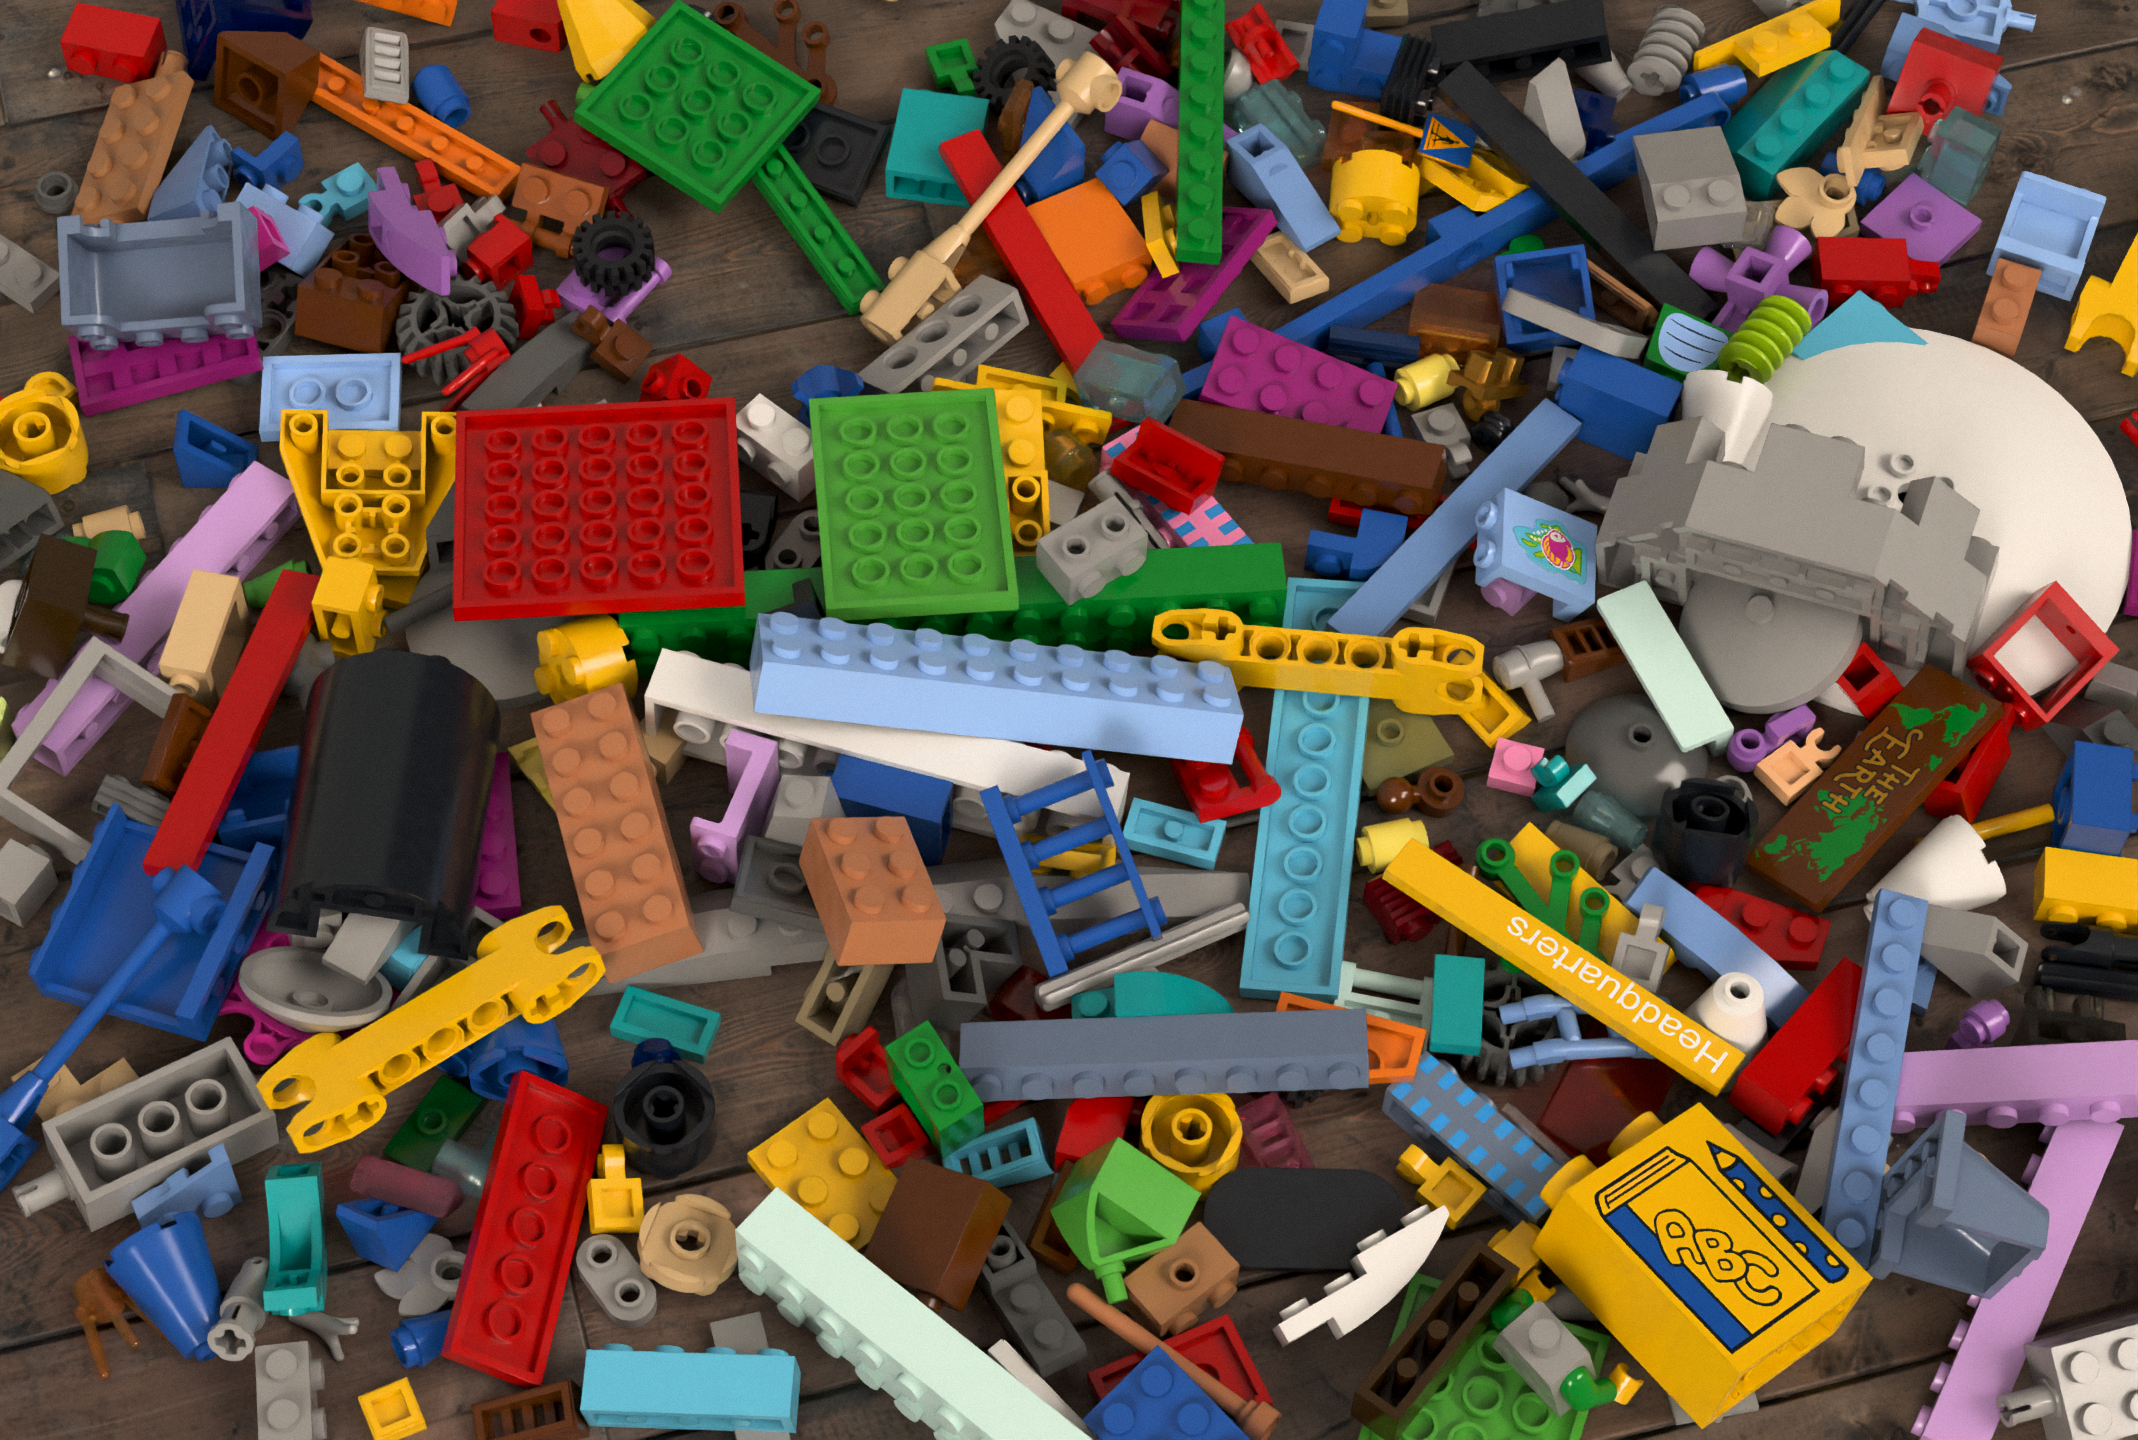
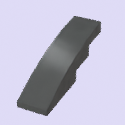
M577 309L573 310L520 347L511 356L512 358L500 365L462 403V411L538 407L550 392L558 396L592 359L589 355L595 346L571 329V325L582 312Z

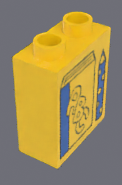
M1700 1102L1665 1125L1652 1111L1641 1114L1628 1124L1609 1146L1607 1153L1612 1160L1597 1168L1585 1155L1577 1156L1557 1171L1540 1193V1198L1552 1210V1213L1531 1249L1701 1429H1704L1831 1337L1873 1279Z

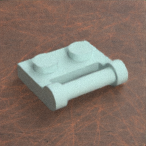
M1342 961L1338 1000L1334 1001V1005L1347 1009L1366 1008V1014L1426 1029L1427 1034L1421 1055L1427 1051L1430 1035L1433 978L1424 976V981L1359 969L1356 968L1357 963ZM1352 987L1417 999L1420 1002L1419 1005L1353 993L1351 991Z

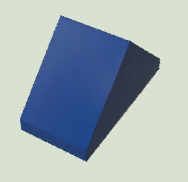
M185 409L177 412L173 451L183 488H228L231 480L238 473H243L254 460L257 461V445Z
M398 1191L338 1204L336 1215L358 1256L397 1273L440 1218L442 1208L404 1191Z

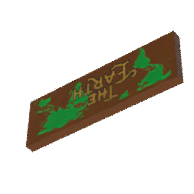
M1927 662L1753 848L1748 856L1746 870L1820 914L2004 715L2002 703Z

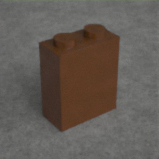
M908 1157L863 1256L934 1313H939L942 1306L962 1313L1013 1200L986 1180Z

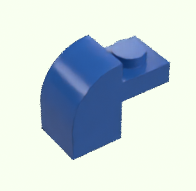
M1363 508L1357 538L1311 529L1304 570L1316 572L1325 577L1338 576L1348 578V581L1366 582L1404 543L1408 517Z

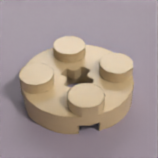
M696 1194L678 1195L674 1202H668L661 1207V1202L654 1205L644 1216L638 1235L637 1250L640 1257L639 1266L641 1272L649 1279H654L662 1286L674 1291L695 1293L701 1296L714 1293L718 1285L731 1276L738 1263L735 1238L736 1227L730 1221L731 1214L719 1202ZM688 1236H693L697 1238L696 1246L700 1249L693 1251L685 1250L677 1244L676 1240L685 1241Z

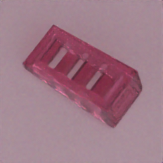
M1272 1092L1236 1109L1243 1131L1241 1146L1254 1167L1315 1168L1286 1108L1276 1092ZM1269 1120L1271 1121V1122H1269V1123H1267V1124H1265V1125H1263V1126H1260V1127H1258V1128H1256V1129L1253 1130V1128H1255V1127H1257V1126H1259V1125H1261V1124H1263V1123H1265V1122H1267V1121H1269ZM1276 1135L1280 1136V1141L1262 1148L1261 1142ZM1287 1153L1291 1154V1159L1274 1167L1271 1166L1270 1161Z

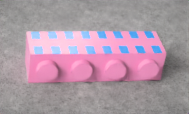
M1140 425L1102 447L1099 473L1111 468L1114 458L1135 442ZM1117 478L1133 500L1139 499L1144 505L1142 512L1170 548L1254 544L1213 496L1193 513L1187 515L1183 512L1169 509L1159 499L1143 491L1134 490L1128 487L1123 480Z

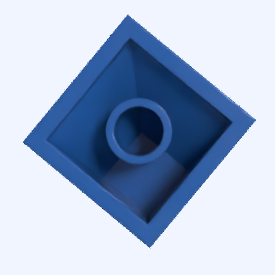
M1041 85L1032 90L1019 150L1056 107ZM1068 122L1062 126L1013 185L1026 207L1084 183L1085 145Z

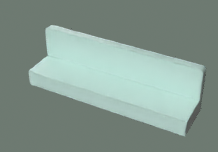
M1643 580L1598 599L1597 609L1669 729L1679 749L1682 752H1688L1705 744L1713 757L1727 752L1730 739L1733 736L1734 726L1648 582Z

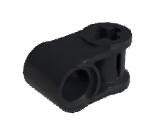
M740 489L744 571L765 570V557L769 551L771 537L776 527L778 493Z

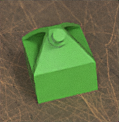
M1118 1136L1076 1161L1050 1212L1073 1253L1086 1268L1094 1270L1096 1280L1102 1279L1106 1298L1110 1305L1128 1300L1122 1273L1126 1272L1125 1267H1132L1174 1245L1201 1193Z

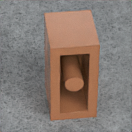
M1998 258L1970 342L1986 347L2013 360L2042 271Z

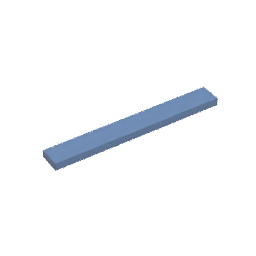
M1545 398L1326 622L1324 632L1382 637L1477 539L1478 527L1476 526L1475 519L1480 506L1505 487L1521 493L1579 433L1582 422Z

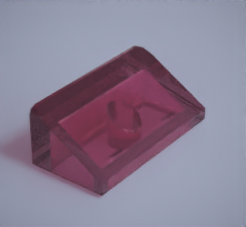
M367 1154L365 1156L361 1155L350 1183V1189L353 1192L438 1218L448 1217L463 1205L465 1199L455 1181Z

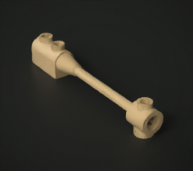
M1085 51L1077 61L1071 58L1063 60L1056 71V80L1059 82L1056 88L1061 101L956 225L954 224L921 251L917 250L910 259L904 256L896 258L888 271V277L892 281L881 293L877 290H870L864 295L860 303V311L863 313L860 321L877 339L892 347L963 290L952 272L966 249L972 233L1074 112L1090 115L1095 108L1101 112H1108L1117 104L1122 93V83L1119 81L1115 71L1103 59L1094 53Z

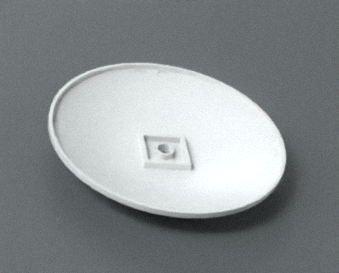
M1909 328L1928 344L1873 342L1828 350L1805 360L1790 355L1788 358L1783 359V364L1778 370H1774L1773 377L1768 382H1764V385L1773 393L1772 408L1742 464L1748 471L1755 472L1771 423L1783 426L1786 424H1796L1808 429L1810 433L1829 438L1843 436L1853 440L1857 445L1865 447L1864 470L1854 497L1855 499H1877L1888 507L1901 512L1903 503L1898 498V495L1907 492L1910 481L1936 476L1980 509L1972 536L1984 538L1991 545L1998 546L2000 549L1995 576L1969 657L2036 590L2054 581H2057L2106 634L2119 610L2128 583L2132 548V528L2128 503L2115 466L2098 436L2080 413L2037 375L2011 359L1986 347L1942 333ZM1692 569V587L1704 572ZM2036 615L1994 655L1998 662L2032 699L2046 693L2059 684L2079 664L2076 658ZM1865 616L1860 645L1864 641L1869 645L1871 617ZM1883 661L1903 688L1919 672V670ZM1965 666L1961 681L1996 699L1991 693L1982 690L1974 682L1971 676L1972 672ZM1836 682L1822 694L1812 699L1840 711L1863 716L1842 692Z

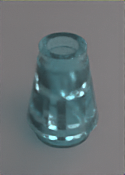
M1589 790L1577 804L1573 814V823L1580 826V828L1608 836L1611 843L1627 847L1633 851L1642 844L1648 831L1647 825L1640 822L1637 817L1606 791L1597 793L1594 790Z

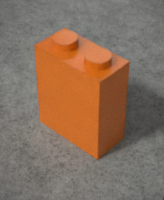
M1098 177L1026 207L1085 306L1096 305L1107 296L1126 288L1138 287L1151 273L1152 256L1146 246L1145 239L1115 196Z

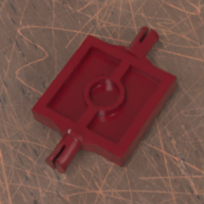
M556 100L547 101L555 117H553L546 105L543 104L539 110L552 127V130H550L546 137L525 150L532 163L610 187L604 210L615 211L616 218H621L618 214L619 211L621 213L623 211L630 213L621 199L632 186L648 176L642 166L573 121L574 117L567 119L557 105Z

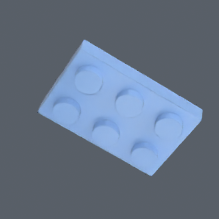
M401 353L263 356L264 370H262L259 424L262 442L280 441L281 409L328 410L329 430L400 431L402 393Z

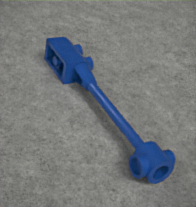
M183 863L178 871L172 867H165L155 876L151 884V890L157 894L151 902L156 917L154 924L32 1071H27L0 1094V1193L40 1146L24 1130L43 1099L50 1080L172 933L191 934L195 930L200 935H206L216 928L227 905L226 902L220 899L223 894Z

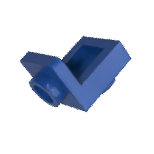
M288 131L282 133L256 158L238 146L231 151L234 177L242 187L247 182L262 190L267 183L280 190L286 183L294 181L305 167L300 141Z

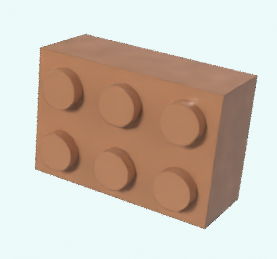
M905 816L811 818L798 863L837 965L932 963L946 923V916Z

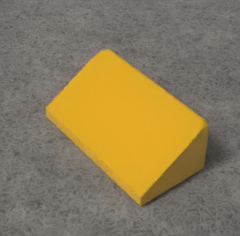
M1461 650L1449 663L1467 665L1474 658ZM1482 667V673L1477 675L1483 680L1481 707L1472 712L1458 715L1493 749L1497 745L1498 737L1508 739L1524 728L1532 719ZM1449 684L1446 689L1448 695L1455 700H1465L1473 694V690L1463 684Z

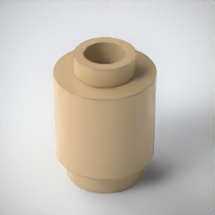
M127 505L82 517L83 522L72 525L74 536L90 539L101 532L111 530L131 532L138 543L140 539L146 538L145 528L139 511L130 513Z

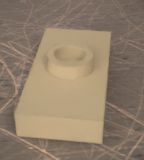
M1282 231L1268 235L1264 244L1250 258L1290 305L1329 291V278Z

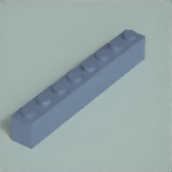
M1366 1008L961 1023L959 1068L982 1102L1369 1088Z

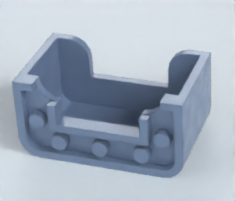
M241 202L217 203V216L210 210L200 211V217L115 224L110 219H100V224H86L83 226L82 216L80 215L57 217L61 326L74 334L77 339L89 342L90 348L93 350H113L118 348L119 342L135 341L137 346H160L164 344L163 339L180 337L182 342L201 343L208 341L209 335L226 334V337L229 339H248L254 337V331L263 327L257 218Z

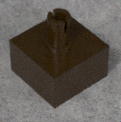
M40 534L15 599L1 664L58 680L79 631L110 639L121 644L130 615L88 603L98 550L46 534Z

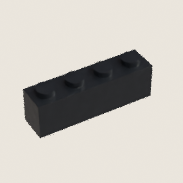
M1567 0L1430 26L1432 40L1435 39L1437 43L1436 56L1443 58L1438 78L1439 83L1466 59L1491 84L1536 76L1558 57L1566 63L1567 70L1612 62L1603 0Z

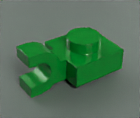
M967 38L925 47V60L937 89L950 87L953 95H975V87L972 81H975L973 79V72L979 71V68L976 65L977 62Z

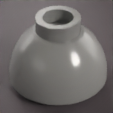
M1238 48L1228 49L1224 52V106L1239 102L1248 105L1256 97L1260 84L1254 79V74L1250 69V63L1245 54Z

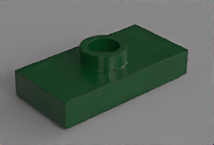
M442 1074L383 1149L384 1159L426 1183L485 1107L484 1098Z

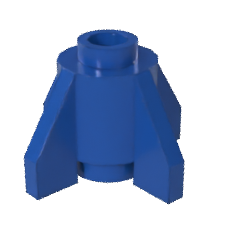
M818 365L809 369L791 384L793 396L802 401L797 420L811 430L809 399L856 396L864 389L862 377L854 372L830 365Z

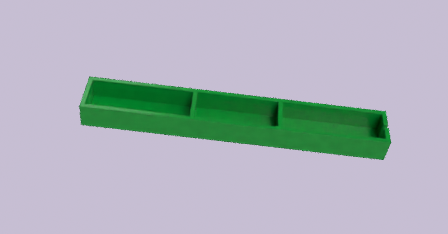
M1281 542L1147 549L1146 561L1136 572L1128 576L1121 575L1105 584L1104 588L1091 598L1083 597L1075 603L1068 605L1036 567V556L1014 557L1019 595V610L844 621L845 623L859 625L883 623L894 629L912 631L929 628L941 634L956 636L979 634L991 640L1008 642L1016 639H1025L1036 645L1052 647L1068 644L1078 646L1087 651L1120 650L1125 652L1138 648L1159 649L1152 644L1151 636L1154 618L1169 610L1198 608L1226 610L1239 616L1244 625L1282 628L1287 584ZM822 567L744 571L745 606L619 613V628L623 629L629 641L628 645L622 646L626 660L635 659L638 677L643 679H651L662 648L675 652L689 651L705 660L720 664L734 663L750 671L749 662L758 613L764 614L794 603L793 583L810 578L825 611ZM1171 624L1163 629L1162 634L1168 639L1186 640L1189 636V631L1181 624Z

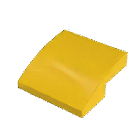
M1473 148L1467 171L1427 157L1422 158L1418 168L1422 177L1473 211L1488 212L1531 188L1501 158L1488 150Z

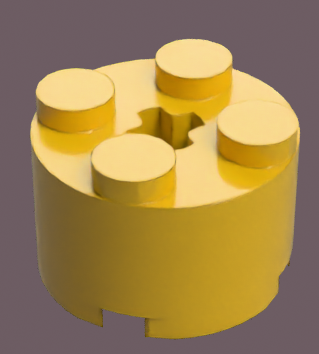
M1383 150L1353 152L1351 160L1341 164V158L1337 160L1332 167L1329 213L1341 229V234L1336 237L1340 241L1347 243L1358 242L1362 237L1379 238L1382 243L1390 246H1398L1405 243L1407 234L1415 228L1417 222L1420 183L1418 167L1412 163L1411 169L1402 164L1401 155Z
M42 389L22 390L0 401V470L4 469L45 489L50 495L56 494L73 484L81 482L86 477L89 452L81 423L74 405L67 398L59 395L60 398L47 395L46 391Z
M607 613L589 615L538 632L537 644L539 647L540 667L534 670V679L540 693L543 695L550 694L555 705L620 682L623 683L630 699L632 700L635 697L638 686L635 659L626 660L622 646L628 645L629 641L623 629L619 628V624L613 617Z
M1226 1093L1153 1095L1142 1114L1138 1150L1199 1191L1201 1195L1198 1201H1205L1214 1185L1221 1178L1235 1171L1238 1164L1243 1131L1240 1118L1235 1110L1236 1106Z

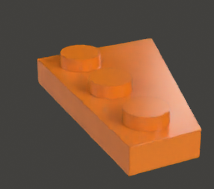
M1281 991L1275 1012L1347 1008ZM1366 1014L1369 1084L1414 1082L1427 1030Z

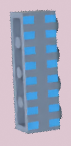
M1425 1051L1420 1057L1414 1082L1391 1083L1386 1088L1381 1111L1441 1163L1449 1156L1488 1189L1483 1199L1512 1225L1516 1227L1523 1220L1526 1223L1531 1222L1537 1225L1542 1230L1552 1210L1540 1198V1193L1553 1175L1566 1163L1557 1157L1547 1155L1535 1144L1534 1138L1524 1127L1519 1124H1511L1504 1118L1487 1095L1482 1092L1475 1093L1461 1081L1458 1072L1451 1064L1445 1060H1437L1428 1051Z

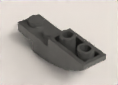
M1005 1216L976 1282L1019 1355L1025 1353L1038 1375L1043 1379L1088 1357L1086 1344L1039 1276L1035 1259Z

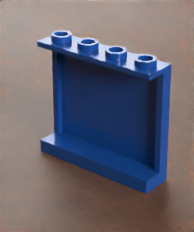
M112 803L105 819H101L97 823L93 833V843L84 861H80L74 869L72 886L64 902L59 903L54 909L50 922L51 928L42 946H38L33 951L29 962L28 974L42 996L83 1008L156 921L151 902L157 896L151 890V884L155 876L145 874L142 862L159 828L128 820L120 804ZM211 842L197 873L223 894L220 899L227 903L216 928L206 935H200L195 930L191 934L172 933L106 1014L206 1042L270 906L279 859L276 848L257 842L252 853Z

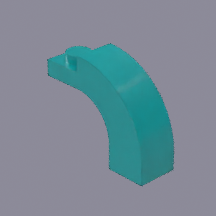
M1134 971L1114 974V987L1078 993L1071 996L1072 1019L1235 1013L1228 1001L1212 988L1193 979L1164 972Z
M321 1161L271 1165L265 1178L270 1237L269 1272L263 1289L265 1312L271 1311L272 1315L298 1316L308 1312L324 1311L327 1293V1230Z

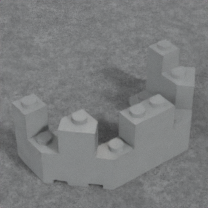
M1698 416L1657 425L1648 453L1636 452L1628 476L1618 478L1595 542L1599 584L1624 589L1646 580L1658 600L1684 607L1685 601H1687L1692 589L1693 569L1871 617L1869 646L1882 661L1919 671L1928 662L1961 681L1995 576L2000 547L1991 545L1984 538L1972 536L1980 509L1936 476L1910 481L1901 512L1877 499L1863 498L1859 500L1854 498L1864 470L1865 447L1857 445L1849 438L1843 436L1829 438L1810 433L1808 429L1800 425L1786 424L1783 426L1771 423L1755 472H1752L1736 462H1723L1725 456V432L1705 417Z

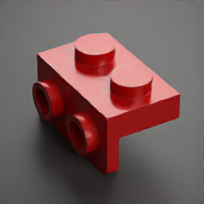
M1146 417L1141 422L1135 442L1114 458L1109 474L1123 480L1128 487L1137 491H1143L1159 499L1169 509L1190 515L1214 494L1225 457L1151 417Z

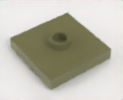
M1370 697L1362 774V786L1369 797L1377 794L1379 785L1387 778L1402 777L1410 781L1421 776L1427 769L1443 767L1453 763L1454 753L1430 715L1403 712L1395 706L1392 699Z

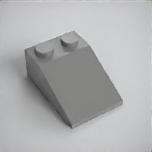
M1720 126L1633 136L1632 142L1654 251L1742 241L1747 208L1740 175Z

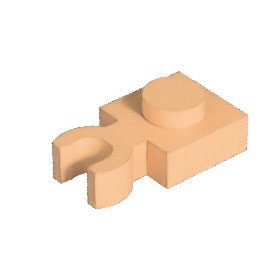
M1822 728L1812 730L1806 738L1804 747L1801 749L1792 740H1789L1756 765L1753 774L1785 806H1788L1807 792L1823 775L1824 771L1821 768L1830 767L1840 755L1842 748L1839 745L1834 746L1829 751H1822L1817 748L1816 745L1821 742L1825 732Z

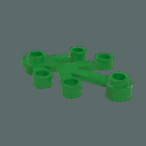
M1501 838L1484 840L1478 846L1475 855V866L1480 868L1479 875L1489 881H1501L1523 910L1576 944L1565 930L1571 884L1577 877L1580 866L1577 855L1569 850H1559L1551 857L1549 873L1552 877V884L1547 907L1514 865L1515 852L1513 847ZM1499 850L1504 854V858L1500 861H1492L1487 857V852ZM1559 861H1567L1573 866V869L1570 872H1561L1556 868L1555 864ZM1591 887L1581 894L1579 901V912L1583 916L1578 946L1609 965L1606 957L1597 948L1601 921L1608 912L1610 899L1603 889ZM1590 898H1596L1602 902L1603 907L1599 910H1592L1586 906L1585 902ZM1500 956V965L1506 972L1511 974L1523 972V970Z

